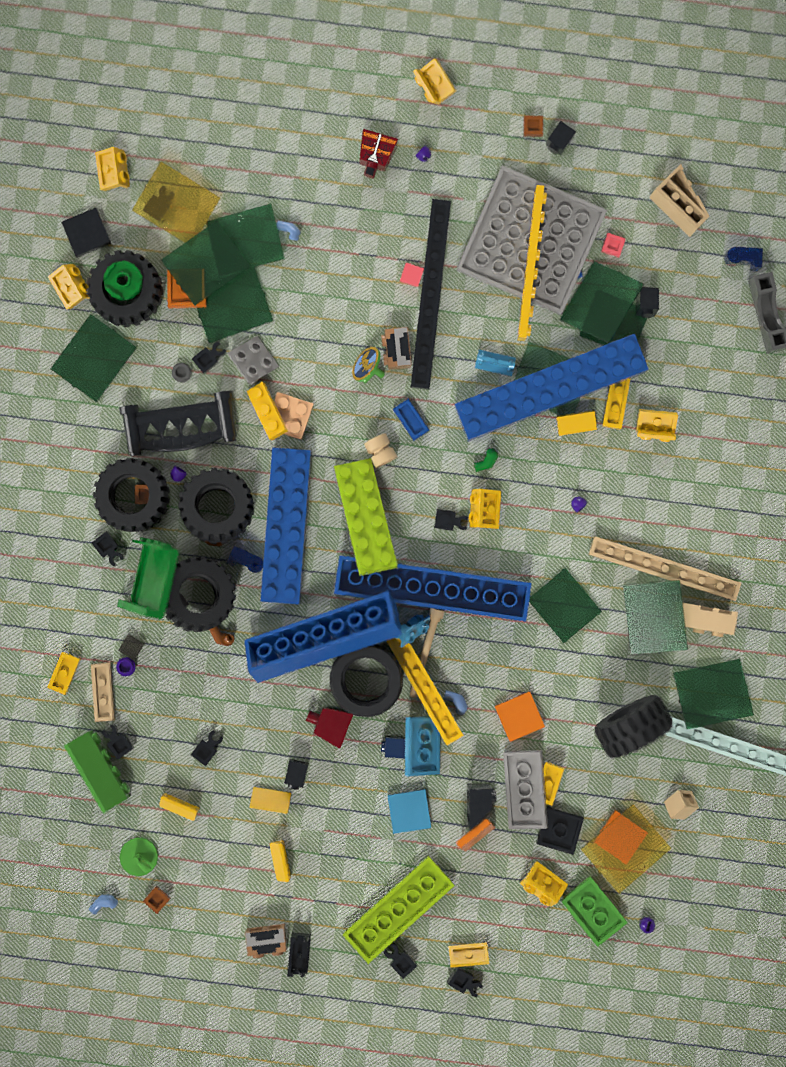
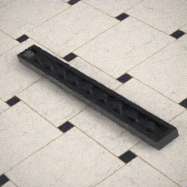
M432 199L410 388L429 390L451 206V201Z

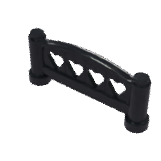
M233 391L214 393L215 401L144 412H139L138 405L119 407L120 415L123 416L128 453H130V456L142 455L141 451L178 452L199 448L222 438L225 442L236 441L237 433L231 400L234 399ZM207 415L217 425L215 432L209 430L207 433H203L201 431ZM188 418L198 428V433L195 435L190 433L188 436H185L182 433ZM169 421L179 431L178 437L171 436L168 439L164 437L163 434ZM150 423L160 433L159 440H145V434Z

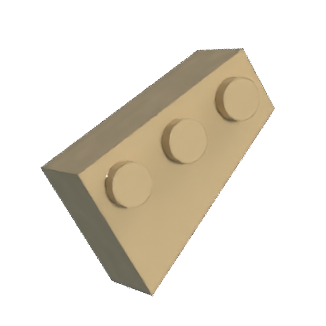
M680 164L654 190L649 198L690 237L710 216L699 196H696L693 191L692 183L690 180H687L683 167Z
M673 601L669 624L674 625V629L685 631L686 627L693 628L695 633L704 634L705 631H711L712 636L723 637L724 634H735L738 612Z

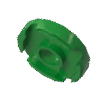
M128 261L112 263L104 274L105 289L112 297L118 300L134 298L143 286L142 274L133 263ZM121 276L128 277L126 285H119L118 279Z

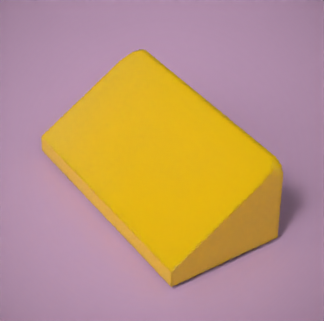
M253 787L250 808L288 814L291 792Z
M167 793L161 796L159 803L160 807L192 821L196 819L200 809Z
M283 840L271 842L270 850L276 879L281 882H289L291 873L285 843Z

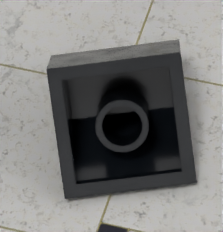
M490 783L467 784V823L469 829H473L493 809V803H496V791L491 787Z

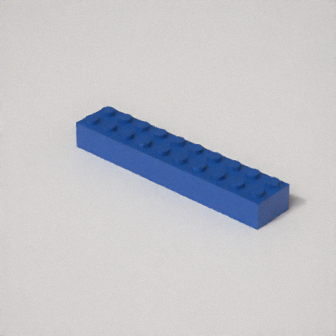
M632 334L454 404V408L469 442L643 374L649 369L635 334Z
M339 555L334 594L369 598L389 591L396 603L525 622L527 620L532 583L397 564L398 567L359 576L355 558Z

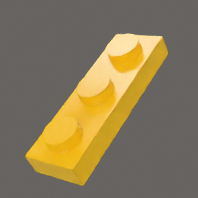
M631 378L609 386L602 427L622 429Z
M260 382L246 391L270 440L273 441L288 432L264 382Z

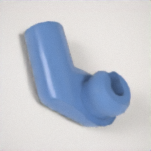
M277 221L276 230L290 232V240H299L301 232L293 223Z
M445 691L443 699L454 703L457 714H465L468 706L464 697L458 693Z
M100 895L88 909L96 915L102 907L115 908L118 900L113 895Z

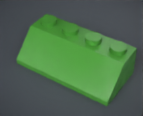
M91 730L67 743L64 747L104 814L128 799L131 791L129 786L120 779L121 773L119 769L112 765L109 752L102 748L100 744L101 738L96 732L94 733Z

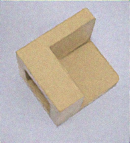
M677 790L664 801L671 819L684 820L699 808L692 791Z

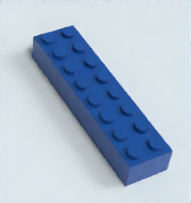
M272 447L260 602L301 604L312 459L311 450Z
M389 591L246 639L244 643L248 673L257 683L400 636L402 635L396 602Z

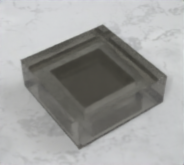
M128 634L118 651L135 661L145 643Z

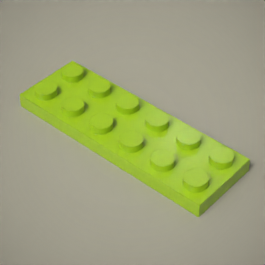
M371 458L334 466L359 576L397 568L398 565Z
M428 855L343 932L342 935L369 964L451 890L455 884Z

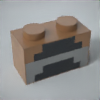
M408 327L385 329V335H381L382 347L386 346L387 354H383L384 365H388V370L411 368Z
M285 924L247 928L245 931L247 956L261 958L264 957V954L271 953L272 956H279L287 951Z

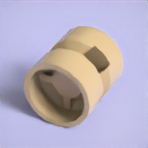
M386 433L364 443L368 454L373 455L371 460L375 468L398 458L394 449L388 446L390 441Z

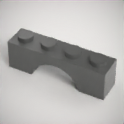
M773 272L753 276L748 283L766 354L786 350V327L782 324L777 311V288Z

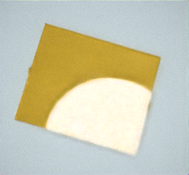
M160 162L148 184L145 185V189L132 211L192 247L202 229L208 223L209 217L221 198L165 163Z
M634 804L581 848L582 852L598 869V872L605 877L618 894L672 849L654 829V825L648 822Z

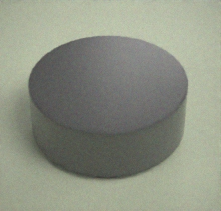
M178 363L173 367L172 376L177 382L184 383L191 378L192 372L187 364Z

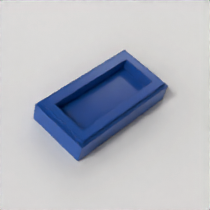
M409 399L393 408L394 413L413 441L430 431Z

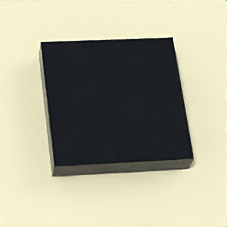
M96 207L61 222L76 258L112 244Z
M546 806L548 828L539 830L536 844L574 855L584 817Z

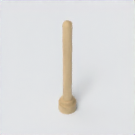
M430 608L428 613L430 615V624L420 655V661L424 668L437 624L443 619L445 611ZM412 686L410 697L415 698L417 693Z

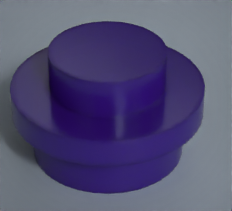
M124 657L117 662L116 669L121 676L126 677L135 672L136 664L133 659Z

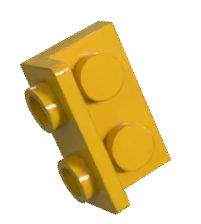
M111 147L95 152L100 190L107 191L117 187H130V176L127 169L125 151Z
M63 264L48 276L67 310L72 309L84 299H90L86 291L89 286L85 283L80 275V270L74 264Z
M472 489L470 495V527L499 529L501 491Z
M538 861L533 864L526 878L520 882L526 892L537 896L539 901L546 906L557 904L568 886L565 881Z

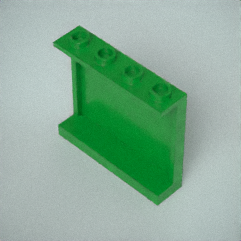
M140 537L139 541L132 539V542L142 544L143 546L130 601L118 599L117 607L144 617L163 620L179 550L173 549V544L143 537Z

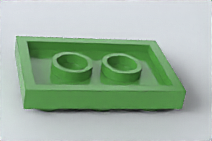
M591 876L560 900L597 947L628 923Z

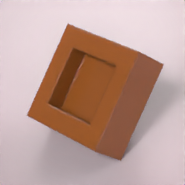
M524 116L523 137H542L543 116Z
M135 485V504H147L149 500L147 485Z
M156 885L143 902L158 914L171 898Z

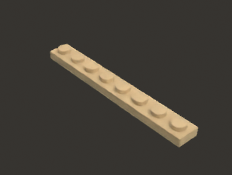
M595 536L588 553L590 556L732 601H736L741 586L740 582Z

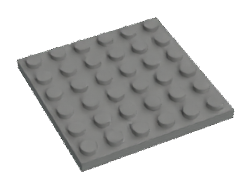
M502 166L456 271L522 299L534 193L537 185L544 186L547 198L546 204H542L541 210L545 211L544 222L540 223L539 228L543 232L542 240L537 245V249H540L539 261L535 262V268H538L537 280L533 279V287H536L535 298H531V303L562 315L607 210Z

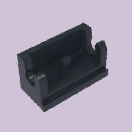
M292 932L287 977H293L295 974L305 977V974H308L311 934Z

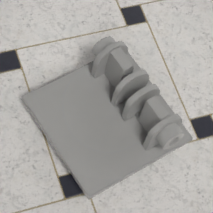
M258 336L227 353L249 385H254L258 382V379L279 367Z

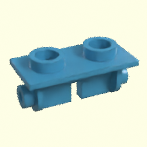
M479 350L475 368L512 377L516 358Z
M416 615L407 621V625H401L402 635L395 637L401 640L400 647L412 643L415 638L428 631L430 616L424 618L423 615Z

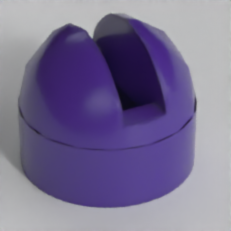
M425 145L415 157L421 162H427L428 158H431V151Z
M176 465L170 473V477L175 482H181L187 475L183 469Z
M577 496L572 499L571 506L576 513H579L588 502L584 498Z
M643 917L639 921V927L642 932L648 934L654 931L655 922L650 917ZM648 921H649V922H650L649 930H646L647 925H648Z

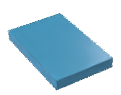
M406 717L405 776L440 774V733L431 717Z

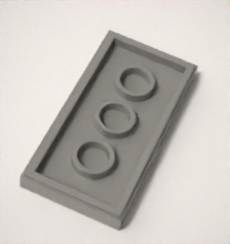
M542 750L504 751L509 829H547L548 821Z

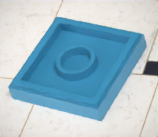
M425 789L387 795L393 834L431 828Z

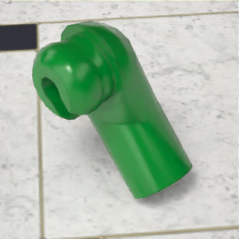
M494 448L487 449L486 457L483 461L474 463L476 472L490 469L494 466L498 459V453Z

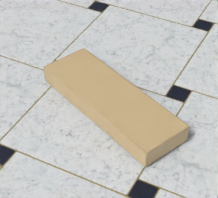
M111 662L91 664L95 722L115 720Z

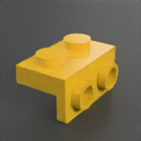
M436 58L420 70L415 69L413 71L416 76V83L423 87L426 92L424 95L430 103L439 105L456 92L455 87Z
M639 409L636 425L637 436L643 440L654 438L662 442L675 441L678 413Z

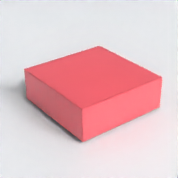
M607 233L601 252L619 258L626 238Z
M406 263L400 282L418 288L424 268Z

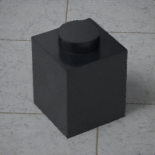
M560 121L546 142L548 150L554 154L562 155L573 140L576 131Z
M640 287L636 293V316H642L643 318L655 317L659 310V288Z
M290 759L284 784H287L288 788L299 790V787L303 788L309 763Z

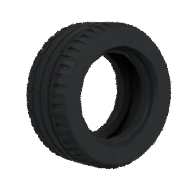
M374 644L336 658L330 672V689L337 704L348 713L358 717L378 716L389 710L400 697L403 687L402 668L391 651L381 645ZM362 658H370L380 662L388 674V686L385 692L378 698L370 701L359 700L352 696L345 684V673L348 667L354 661Z

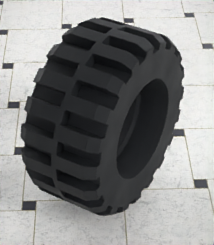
M121 250L114 251V255L108 253L104 255L105 259L103 261L98 259L95 262L97 267L95 269L91 268L89 272L91 278H87L86 284L89 288L86 291L90 297L89 302L91 306L94 307L95 311L102 318L116 326L130 327L132 324L138 326L141 325L143 320L147 322L150 320L149 316L152 313L155 315L158 311L157 306L162 303L163 287L161 286V277L151 262L139 253L134 254L129 250H126L125 253H122ZM120 261L133 263L140 270L143 277L140 296L136 301L125 306L113 303L104 285L106 269L112 263Z
M119 459L114 464L107 465L104 472L101 471L98 475L100 478L94 484V487H96L95 492H93V498L96 501L94 506L99 511L98 515L109 526L126 532H141L152 528L155 523H159L162 520V515L166 514L168 510L166 509L167 504L170 503V498H168L170 489L161 471L152 464L141 459ZM126 478H139L149 489V500L146 506L137 513L123 512L115 502L116 488Z
M216 467L211 468V471L207 472L206 469L201 470V474L198 476L194 474L190 477L191 481L189 483L186 482L183 486L184 491L180 492L178 507L181 519L190 533L203 542L208 541L210 544L221 542L225 544L230 539L234 541L240 533L243 534L246 531L247 525L251 524V517L254 515V502L251 491L246 482L239 478L238 474L235 472L230 473L228 469L222 468V470H218ZM213 490L228 492L235 502L232 515L219 523H211L204 520L198 508L201 498Z
M194 556L186 560L183 559L176 564L165 617L168 621L171 620L177 628L181 627L184 631L188 632L207 631L226 620L229 612L233 610V602L236 600V594H234L236 589L235 583L232 584L231 574L225 572L226 568L223 565L219 566L216 564V560H208L202 556L195 558ZM201 577L211 584L215 599L208 610L196 613L188 610L183 605L179 592L181 585L188 578Z
M650 695L635 700L609 714L595 726L594 733L607 756L612 759L621 758L622 756L637 752L663 737L673 727V719L662 699L657 695Z

